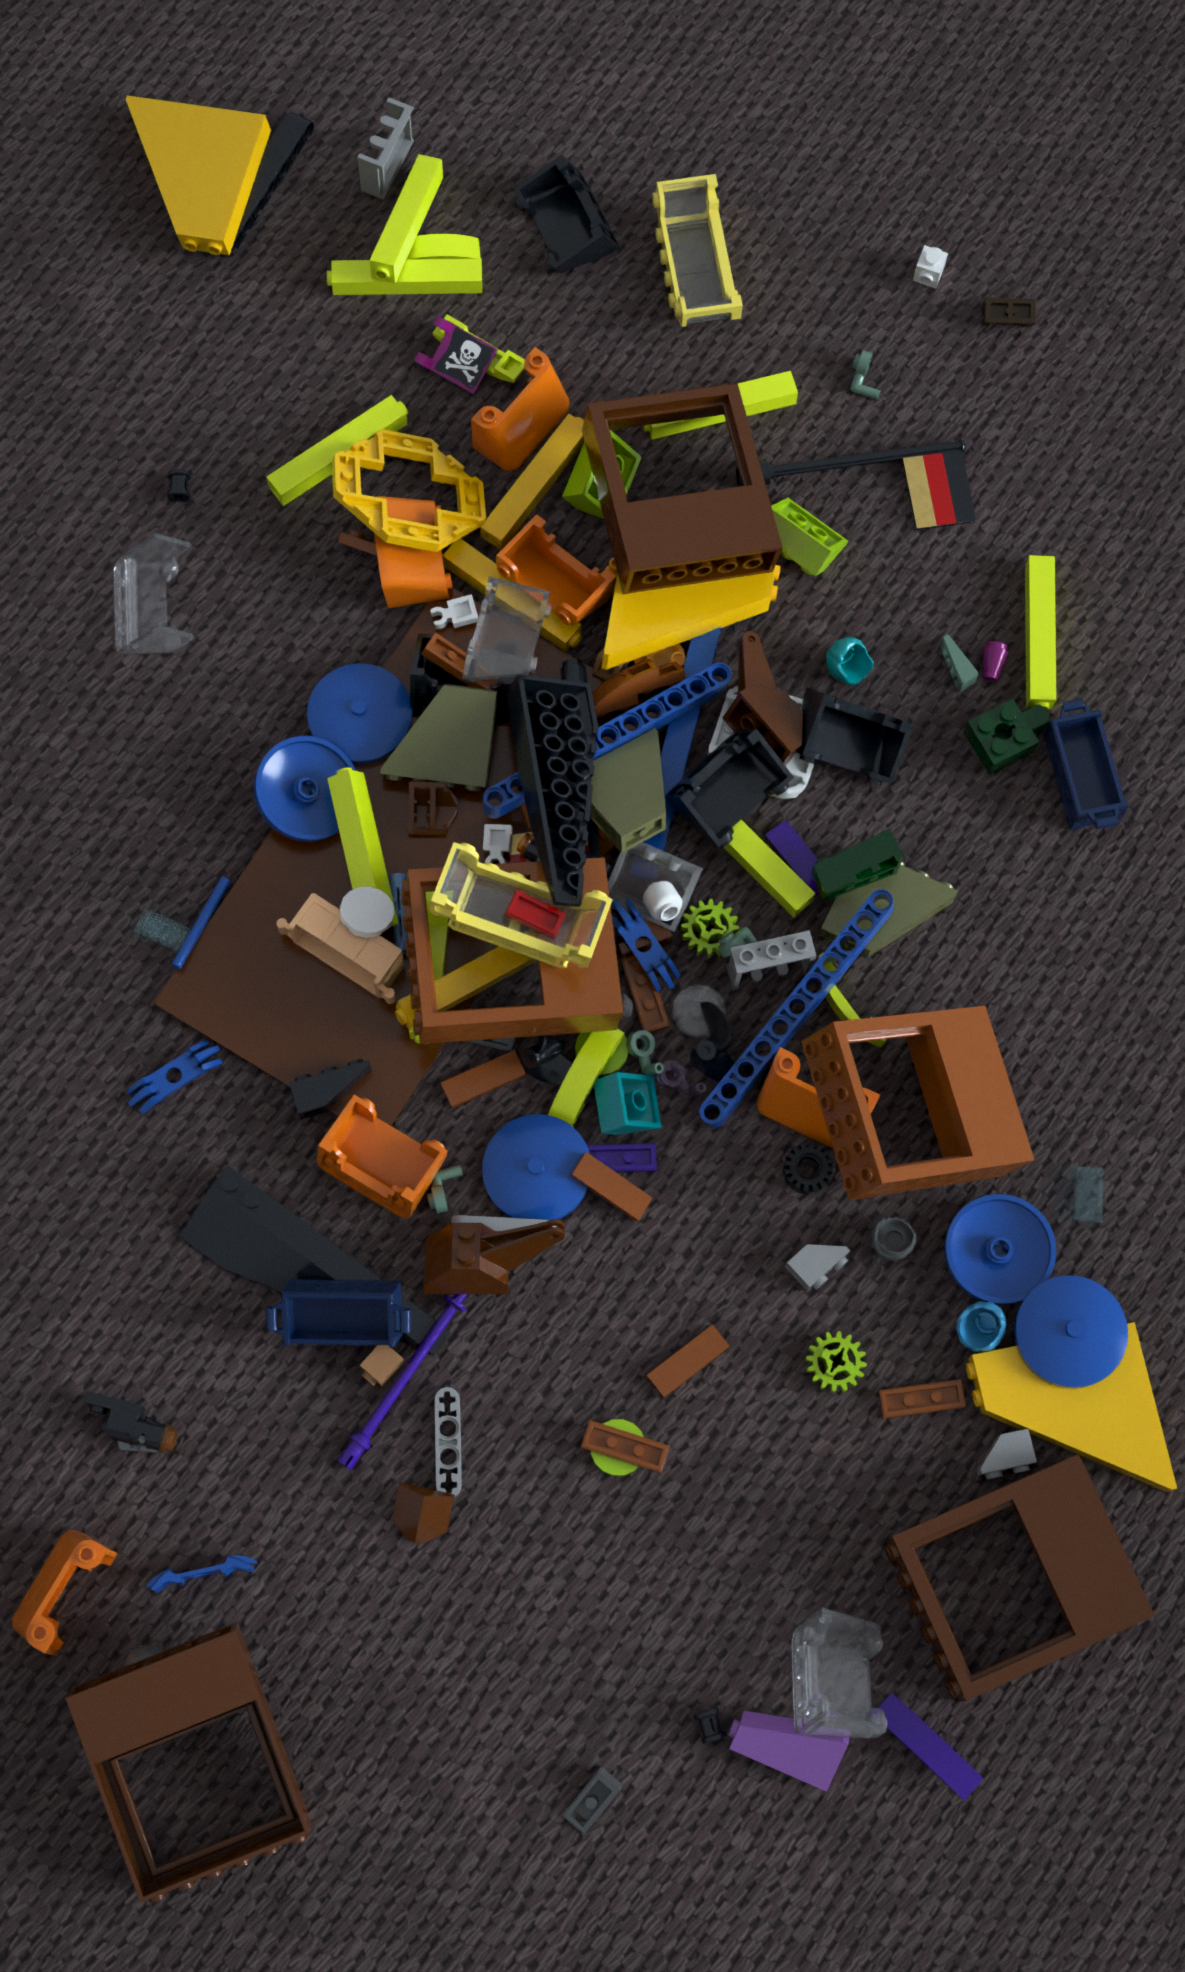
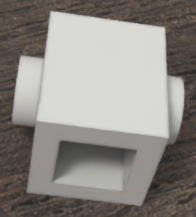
M924 245L915 269L913 281L936 289L948 253L943 252L939 248Z

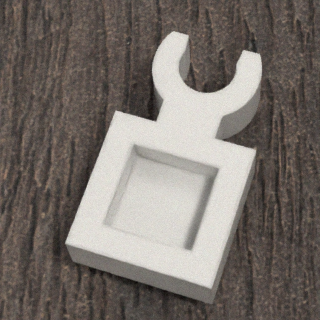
M472 594L447 601L448 608L434 607L430 610L432 617L442 616L441 620L434 621L435 629H442L449 622L453 623L454 628L479 622Z
M501 824L484 825L483 851L490 852L485 863H493L496 860H499L500 864L507 863L503 853H511L513 826Z

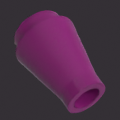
M988 641L986 647L983 648V679L998 681L999 674L1009 653L1006 644Z

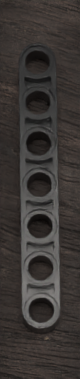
M290 111L264 150L231 253L228 256H234V250L240 247L247 236L245 234L248 229L251 230L259 217V211H263L272 197L270 195L271 192H275L284 178L282 175L284 172H288L296 158L294 156L296 153L299 154L306 144L307 136H311L314 129L313 121Z

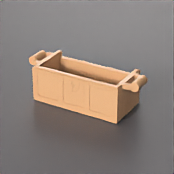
M315 893L309 896L290 924L284 918L277 920L280 934H286L295 944L378 998H384L388 1004L395 1002V992L389 987L404 968L402 949L380 935L364 938L352 934L349 928L343 925L340 920V909Z

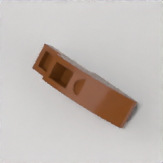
M648 659L620 671L592 692L597 718L604 717L612 711L628 710L631 706L639 704L637 696L639 693L648 694L656 688L663 686L672 687L678 684V682L686 679L685 670L676 661L657 667L651 659Z

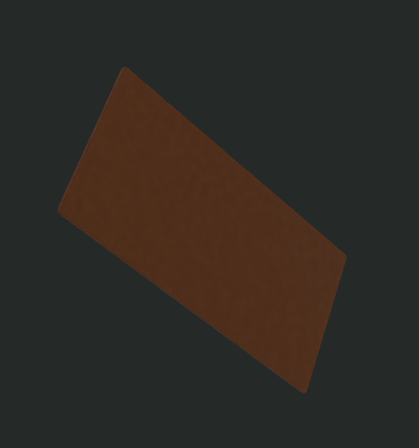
M454 588L448 589L449 599L427 603L383 668L391 672L402 682L410 697V673L418 633L434 635L435 632L467 654L495 657L496 648L499 644L504 642L522 643L519 674L561 679L560 669L562 668V662L576 658L475 600L473 601L479 622L454 628L453 623L449 622L444 628L435 629L434 621L441 620L442 616L432 617L430 610L434 607L448 608L447 601L467 596ZM583 663L586 666L587 680L591 684L593 692L605 680L592 674L593 668ZM637 694L639 704L631 706L628 710L612 711L604 717L597 718L598 727L644 703L647 699ZM413 710L411 728L421 716L420 714L415 713ZM646 713V715L650 718L658 717L656 713ZM511 721L506 723L495 722L487 786L481 787L480 791L466 790L463 784H455L454 788H450L457 798V816L445 835L408 834L409 781H413V778L402 777V781L386 779V774H380L381 767L389 757L372 764L354 765L356 771L363 772L389 884V875L404 873L407 879L408 869L444 867L453 842L458 844L467 843L475 847V851L479 854L478 862L484 864L486 858L490 855V852L483 851L485 824L513 826L512 834L528 832L522 818L520 806L499 818L487 817L482 810L485 791L518 772ZM631 724L624 725L629 731L636 730ZM610 737L601 738L606 743L614 742ZM518 786L512 787L511 790L518 793ZM491 799L488 801V803L492 806H498L501 804V802L497 799ZM272 829L202 931L181 970H175L157 996L155 1004L163 1011L290 1088V1082H294L295 1078L300 1075L310 1074L315 1076L321 1074V1071L328 1067L335 1066L339 1069L348 1066L347 1064L350 1061L356 1059L369 1060L372 1071L340 1099L329 1112L339 1117L351 1098L356 1095L359 1098L364 1097L373 1102L375 1105L374 1109L377 1112L376 1117L392 1126L446 1042L416 1043L415 1039H410L409 1029L406 1024L402 1026L395 1015L397 1002L412 993V984L414 983H409L408 978L410 957L403 955L404 968L389 987L394 990L396 1000L394 1003L388 1004L384 998H378L295 944L286 934L279 933L277 920L284 918L290 924L312 893L317 894L340 909L343 897L353 889L340 832L325 840L301 842L287 838ZM503 853L506 862L510 863L509 853ZM453 860L450 867L461 866ZM496 860L492 864H500V862ZM505 887L472 889L463 912L508 928L511 919L504 916V913L513 896V890ZM453 890V903L456 904L461 890ZM400 919V924H401V937H402V923H401V919ZM393 926L383 931L380 935L392 944H394ZM449 927L444 976L499 946L455 931ZM477 994L446 1011L468 1009Z

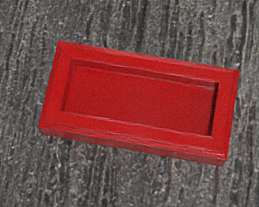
M518 889L515 890L504 913V916L553 940L566 915L565 912Z

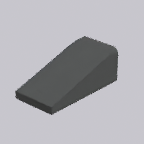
M601 1766L562 1816L582 1834H585L620 1792L623 1785ZM574 1811L580 1814L586 1821L581 1822L577 1820Z

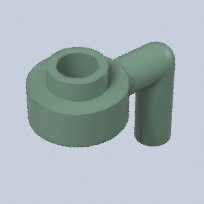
M863 350L861 355L856 354L852 368L856 369L850 388L854 393L878 400L880 390L862 385L873 353Z
M743 927L735 935L730 932L719 940L720 945L717 949L722 957L725 958L731 955L730 948L758 941L749 928Z
M646 1030L632 1032L627 1038L626 1047L633 1057L639 1058L642 1073L644 1075L662 1073L664 1071L663 1064H651L649 1055L652 1054L655 1048L653 1035ZM636 1040L641 1044L640 1049L636 1046Z
M461 1165L438 1170L431 1182L432 1193L427 1194L431 1210L436 1209L438 1214L449 1211L442 1180L462 1176Z

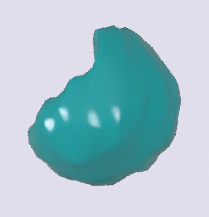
M845 637L834 641L826 652V665L832 678L844 684L852 686L859 684L872 671L874 662L868 655L862 641L857 638Z

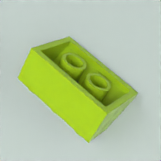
M610 430L627 495L642 457ZM584 442L562 497L577 510L604 519Z
M786 498L771 506L783 547L781 555L788 560H794L809 575L817 576L824 572L848 543V540L790 498Z

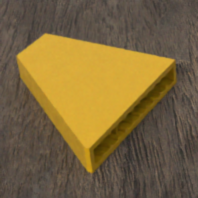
M127 95V105L183 249L192 252H209L213 255H230L271 132L266 115Z
M775 565L773 572L629 594H623L617 573L601 669L613 668L701 636L716 628H723L767 612L770 601L775 602L778 586H774L773 583L774 580L778 581L781 566Z
M1135 1322L1127 1324V1347L1116 1369L1100 1382L1084 1388H1062L1040 1379L1024 1363L1017 1346L973 1354L968 1358L969 1363H966L967 1376L969 1380L973 1379L976 1389L972 1391L975 1407H980L982 1414L1020 1430L1029 1429L1031 1435L1162 1491L1168 1492L1177 1489Z

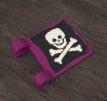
M437 315L433 325L444 330L446 333L433 358L418 352L414 361L475 394L498 349Z

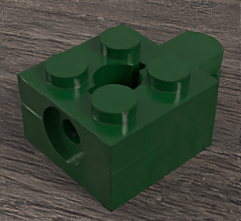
M1011 699L967 721L963 732L986 771L991 775L1035 752L1039 744L1035 733L1045 729L1049 721V713L1041 705H1034L1021 712L1014 699Z

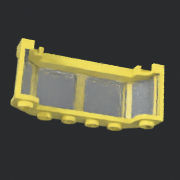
M716 174L657 182L656 192L652 193L653 206L657 208L659 227L655 229L657 243H662L663 248L660 250L661 265H666L667 271L664 272L665 285L671 288V293L668 294L670 309L674 308L675 317L681 327H686L687 324L727 318L731 320L741 319L743 305L741 295H738V291L735 290L718 210L719 199H717L715 188L718 187Z
M453 842L431 899L429 909L431 913L435 916L442 915L450 918L448 926L455 931L558 968H566L568 961L578 964L580 968L589 967L613 899L601 891L593 890L592 892L585 893L580 907L554 905L547 883L530 881L524 875L517 872H505L492 863L478 862L479 854L475 851V847L467 843L458 844ZM516 889L566 913L554 940L504 916Z

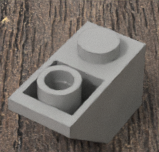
M807 1244L786 1263L785 1268L806 1291L812 1287L817 1290L828 1280L825 1275L830 1270L834 1269L837 1272L848 1262L846 1256L850 1250L846 1246Z
M1029 1429L999 1435L978 1467L977 1475H985L986 1480L1002 1477V1471L1013 1469L1014 1474L1030 1471L1029 1465H1033L1037 1461Z

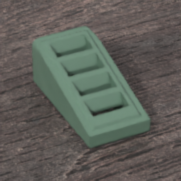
M947 634L943 637L940 648L958 692L961 693L976 682L978 671Z

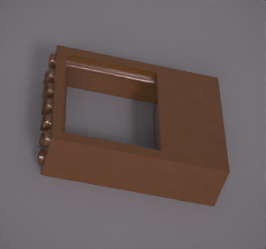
M723 383L715 387H696L686 391L672 390L656 395L649 393L641 397H621L611 401L597 400L588 404L582 434L623 594L773 572L783 547L738 384L729 385ZM717 415L725 416L743 486L628 502L610 430Z
M1079 1454L888 1538L886 1540L888 1546L884 1547L891 1563L895 1562L900 1571L896 1576L903 1590L907 1588L912 1598L908 1600L912 1613L915 1617L919 1615L924 1626L920 1628L926 1643H932L936 1653L932 1655L938 1670H944L948 1681L945 1682L946 1689L950 1697H956L958 1702L968 1701L1155 1616ZM1013 1506L1070 1630L971 1675L915 1549Z
M238 1622L74 1686L67 1694L65 1699L140 1903L146 1900L149 1903L157 1902L166 1897V1892L176 1888L178 1892L186 1890L194 1885L195 1880L203 1877L206 1880L213 1879L223 1873L222 1869L232 1865L234 1868L242 1867L250 1863V1858L261 1854L262 1857L269 1856L279 1850L278 1846L288 1842L290 1845H296L306 1840V1835L310 1834L311 1819ZM246 1709L285 1815L157 1867L118 1760Z

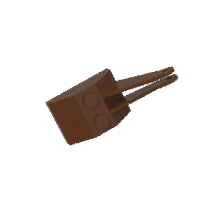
M747 631L739 641L738 695L722 718L734 732L741 729L756 728L784 765L787 766L802 745L803 712L786 692L777 690L760 637L753 631Z
M552 1219L534 1225L499 1232L482 1223L449 1224L426 1238L424 1294H508L509 1271L562 1241L565 1237L564 1222Z

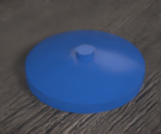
M349 664L331 671L315 686L307 707V720L311 735L337 746L348 756L353 765L372 764L389 757L409 732L412 725L413 714L410 707V697L405 686L391 672L372 664Z
M297 736L286 739L269 750L256 770L254 797L257 807L265 821L274 830L287 838L301 842H316L330 838L339 832L327 778L336 775L337 771L342 768H352V770L356 771L354 765L341 749L324 739L313 736Z
M542 1114L519 1117L504 1125L493 1136L486 1148L482 1164L485 1188L494 1204L511 1218L559 1220L575 1210L587 1194L588 1188L569 1175L584 1152L589 1153L588 1147L582 1136L571 1125L559 1118Z
M992 1194L969 1202L957 1213L946 1233L944 1253L951 1276L967 1294L979 1301L993 1302L996 1305H1011L1022 1302L1036 1286L1049 1279L1056 1261V1242L1050 1224L1036 1207L1015 1196Z
M1066 1275L1054 1277L1040 1283L1024 1298L1015 1318L1014 1335L1022 1360L1036 1376L1058 1387L1076 1389L1094 1385L1116 1369L1126 1351L1128 1327L1119 1302L1106 1288L1088 1278Z

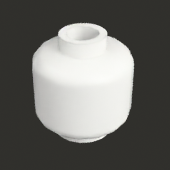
M668 881L650 884L643 895L644 905L651 916L658 921L674 919L682 907L680 895Z

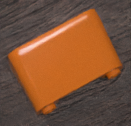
M536 347L527 355L524 362L526 372L531 375L527 381V386L509 407L502 412L494 406H485L471 419L473 448L506 471L517 470L569 410V398L548 356Z
M378 496V498L387 499L388 517L435 526L434 514L436 509H441V505L436 506L435 501ZM374 533L381 585L388 608L449 599L448 589L453 588L451 574L445 573L442 550L433 552L384 542Z
M536 514L496 555L497 571L502 577L509 578L556 614L563 624L576 625L604 605L613 596L617 575L608 568L602 573H599L597 567L591 571L555 543L556 536L554 534L547 535L544 530L546 521Z
M780 1047L756 1102L758 1111L762 1115L833 1149L815 1087L796 1078L801 1066L800 1060L792 1052ZM863 1088L871 1115L880 1094Z
M354 1095L319 1143L317 1164L332 1177L403 1219H409L445 1160L448 1150L445 1149L443 1144L434 1139L431 1141L425 1140L422 1144L418 1143L378 1119L373 1102L367 1098H359Z
M69 1530L65 1532L58 1540L14 1613L12 1619L14 1630L34 1648L45 1654L57 1656L65 1643L58 1636V1626L60 1623L49 1617V1613L77 1567L91 1572L93 1568L100 1564L111 1566L118 1553L80 1531Z

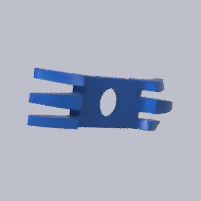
M629 898L626 899L624 902L635 917L632 920V917L617 900L613 901L612 904L625 924L622 927V924L611 914L613 926L642 966L656 992L661 987L652 971L654 968L670 989L673 988L674 984L662 963H666L676 979L681 975L671 958L668 957L644 922L640 912ZM644 936L650 940L651 948L647 952H640L636 948L635 943L639 937Z
M208 1040L202 1041L190 1047L185 1053L147 1077H142L127 1090L128 1094L131 1095L145 1086L130 1099L128 1104L131 1107L142 1099L155 1094L140 1108L139 1111L143 1115L171 1093L193 1079L201 1077L207 1071L223 1064L220 1059H216L199 1067L200 1063L220 1050L219 1046L217 1045L195 1054L210 1044ZM177 1068L182 1072V1077L177 1083L167 1081L166 1074L170 1069Z
M229 1555L223 1564L175 1574L169 1568L150 1580L147 1588L151 1587V1591L158 1593L169 1584L184 1585V1580L219 1572L224 1573L226 1576L235 1569L254 1572L251 1564L258 1563L249 1557Z

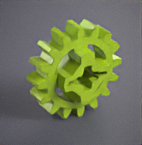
M709 899L708 905H704L700 900L697 909L692 905L689 907L691 915L684 914L683 920L686 923L681 924V931L686 933L683 934L682 939L683 941L690 940L688 949L696 947L698 956L702 951L706 952L707 958L711 957L712 952H716L718 956H721L717 949L720 943H709L715 940L719 941L730 932L735 934L739 931V926L733 925L737 922V916L730 917L732 908L729 907L724 910L722 908V901L716 906L713 904V899ZM721 917L726 922L728 929H726V926L722 925L720 920ZM710 924L713 925L714 929L710 932L706 931V927L708 928ZM692 928H694L695 931H698L700 936L699 940L694 935Z
M838 1331L835 1337L832 1338L830 1332H826L824 1341L820 1337L815 1339L818 1347L810 1345L808 1350L813 1356H807L805 1361L812 1363V1366L808 1367L806 1371L807 1373L814 1372L815 1376L811 1380L813 1383L818 1380L822 1382L821 1390L828 1385L830 1386L831 1393H835L837 1387H840L842 1392H846L847 1384L853 1388L857 1385L854 1377L863 1378L864 1374L859 1369L865 1368L867 1363L860 1361V1359L866 1353L863 1351L858 1352L857 1348L861 1344L860 1342L854 1344L850 1342L852 1335L849 1334L843 1339L841 1331ZM839 1344L837 1349H824L828 1345ZM848 1350L851 1352L854 1358V1363L849 1361L847 1355ZM841 1351L839 1363L843 1366L838 1365L831 1373L833 1361L829 1358L834 1359ZM818 1359L824 1365V1374L819 1369ZM841 1373L846 1376L848 1375L843 1380H833L835 1375Z

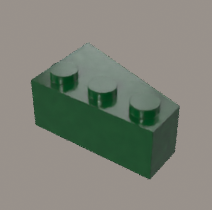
M891 828L852 847L844 849L832 857L826 856L817 860L815 865H813L811 876L823 902L897 874L904 856Z

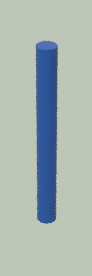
M221 877L173 960L171 964L173 968L181 970L230 884V880L226 877Z

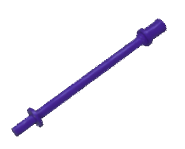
M454 1294L453 1297L445 1295L444 1299L448 1305L360 1432L352 1433L350 1443L337 1459L339 1463L352 1470L363 1451L370 1448V1436L457 1310L462 1312L466 1310L461 1303L468 1294Z

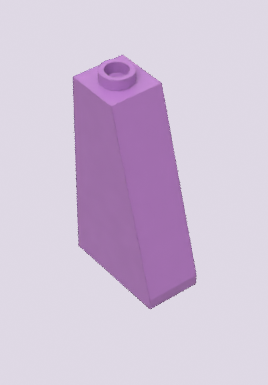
M743 1711L740 1721L734 1719L728 1736L732 1737L729 1749L827 1792L849 1744L851 1729Z

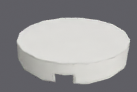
M369 886L358 887L349 891L343 897L339 910L342 924L349 928L352 934L364 938L377 937L386 929L388 930L395 913L393 902L389 896L380 889Z

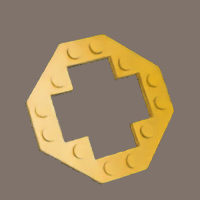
M382 429L376 432L373 438L369 440L365 438L353 444L351 449L346 452L341 450L334 454L332 460L333 497L386 543L438 552L478 529L486 520L483 482L476 476L470 477L463 471L465 467L451 455L445 456L438 450L439 445L430 438ZM384 455L430 463L431 481L456 485L458 512L436 509L434 514L435 526L390 518L387 515V499L361 494L360 467L382 471L385 464Z

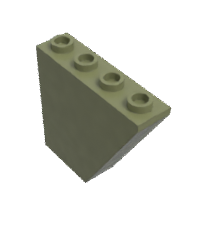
M445 684L381 767L380 774H386V779L402 781V777L413 778V781L432 780L446 782L450 788H454L455 784H463L466 790L480 791L481 787H486L499 691Z
M654 728L593 761L595 768L591 780L593 789L590 818L621 853L666 829V808L658 731Z
M901 862L897 874L836 897L819 936L833 942L875 890L885 889L892 894L894 911L860 953V955L868 958L952 904L958 891L953 889L951 884L945 881L938 882L933 880L924 871H914L905 867V864ZM879 899L875 902L874 906L878 909H885L889 902L885 899ZM862 920L858 923L857 927L861 930H867L872 926V923L869 920ZM847 940L841 946L852 950L856 944Z

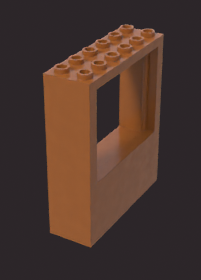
M605 857L586 858L583 866L584 883L582 899L585 893L592 892L593 890L601 891L609 897ZM540 861L495 864L500 870L505 872H517L524 875L530 881L546 883ZM462 866L450 867L441 891L461 890L467 875L466 870ZM444 867L408 869L407 879H402L401 904L405 906L403 925L404 931H407L406 956L410 957L408 978L409 983H414L412 984V993L410 994L411 1008L417 1009L414 1011L413 1031L414 1036L419 1035L420 1044L617 1030L623 1015L611 907L609 908L588 968H580L578 964L568 961L566 968H558L538 960L542 1004L437 1011L425 892L435 891ZM477 873L474 878H487ZM476 879L472 889L502 886L483 879ZM547 903L565 912V918L554 940L534 930L535 938L565 948L569 941L568 935L575 914L567 909ZM602 913L588 914L584 917L574 946L580 947L581 944L591 946Z
M986 1006L836 1021L801 1041L849 1200L998 1178L1034 1161ZM906 1037L943 1158L886 1166L849 1043Z

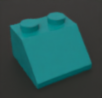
M615 1072L596 1080L594 1089L601 1134L621 1135L662 1128L653 1076Z

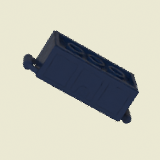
M1082 698L1061 702L1060 718L1051 719L1043 735L1070 830L1095 825L1096 829L1118 825V820H1121L1129 805L1127 801L1125 802L1118 772L1115 768L1109 741L1107 740L1102 723L1101 709L1091 711ZM1084 709L1083 713L1065 715V712Z
M290 1279L281 1291L282 1302L266 1307V1330L282 1335L283 1346H290V1344L389 1345V1348H395L402 1334L411 1332V1309L401 1306V1281ZM277 1308L282 1309V1328H278Z

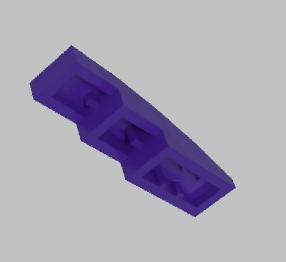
M893 1693L873 1713V1716L896 1736L923 1765L963 1801L983 1780L956 1751Z

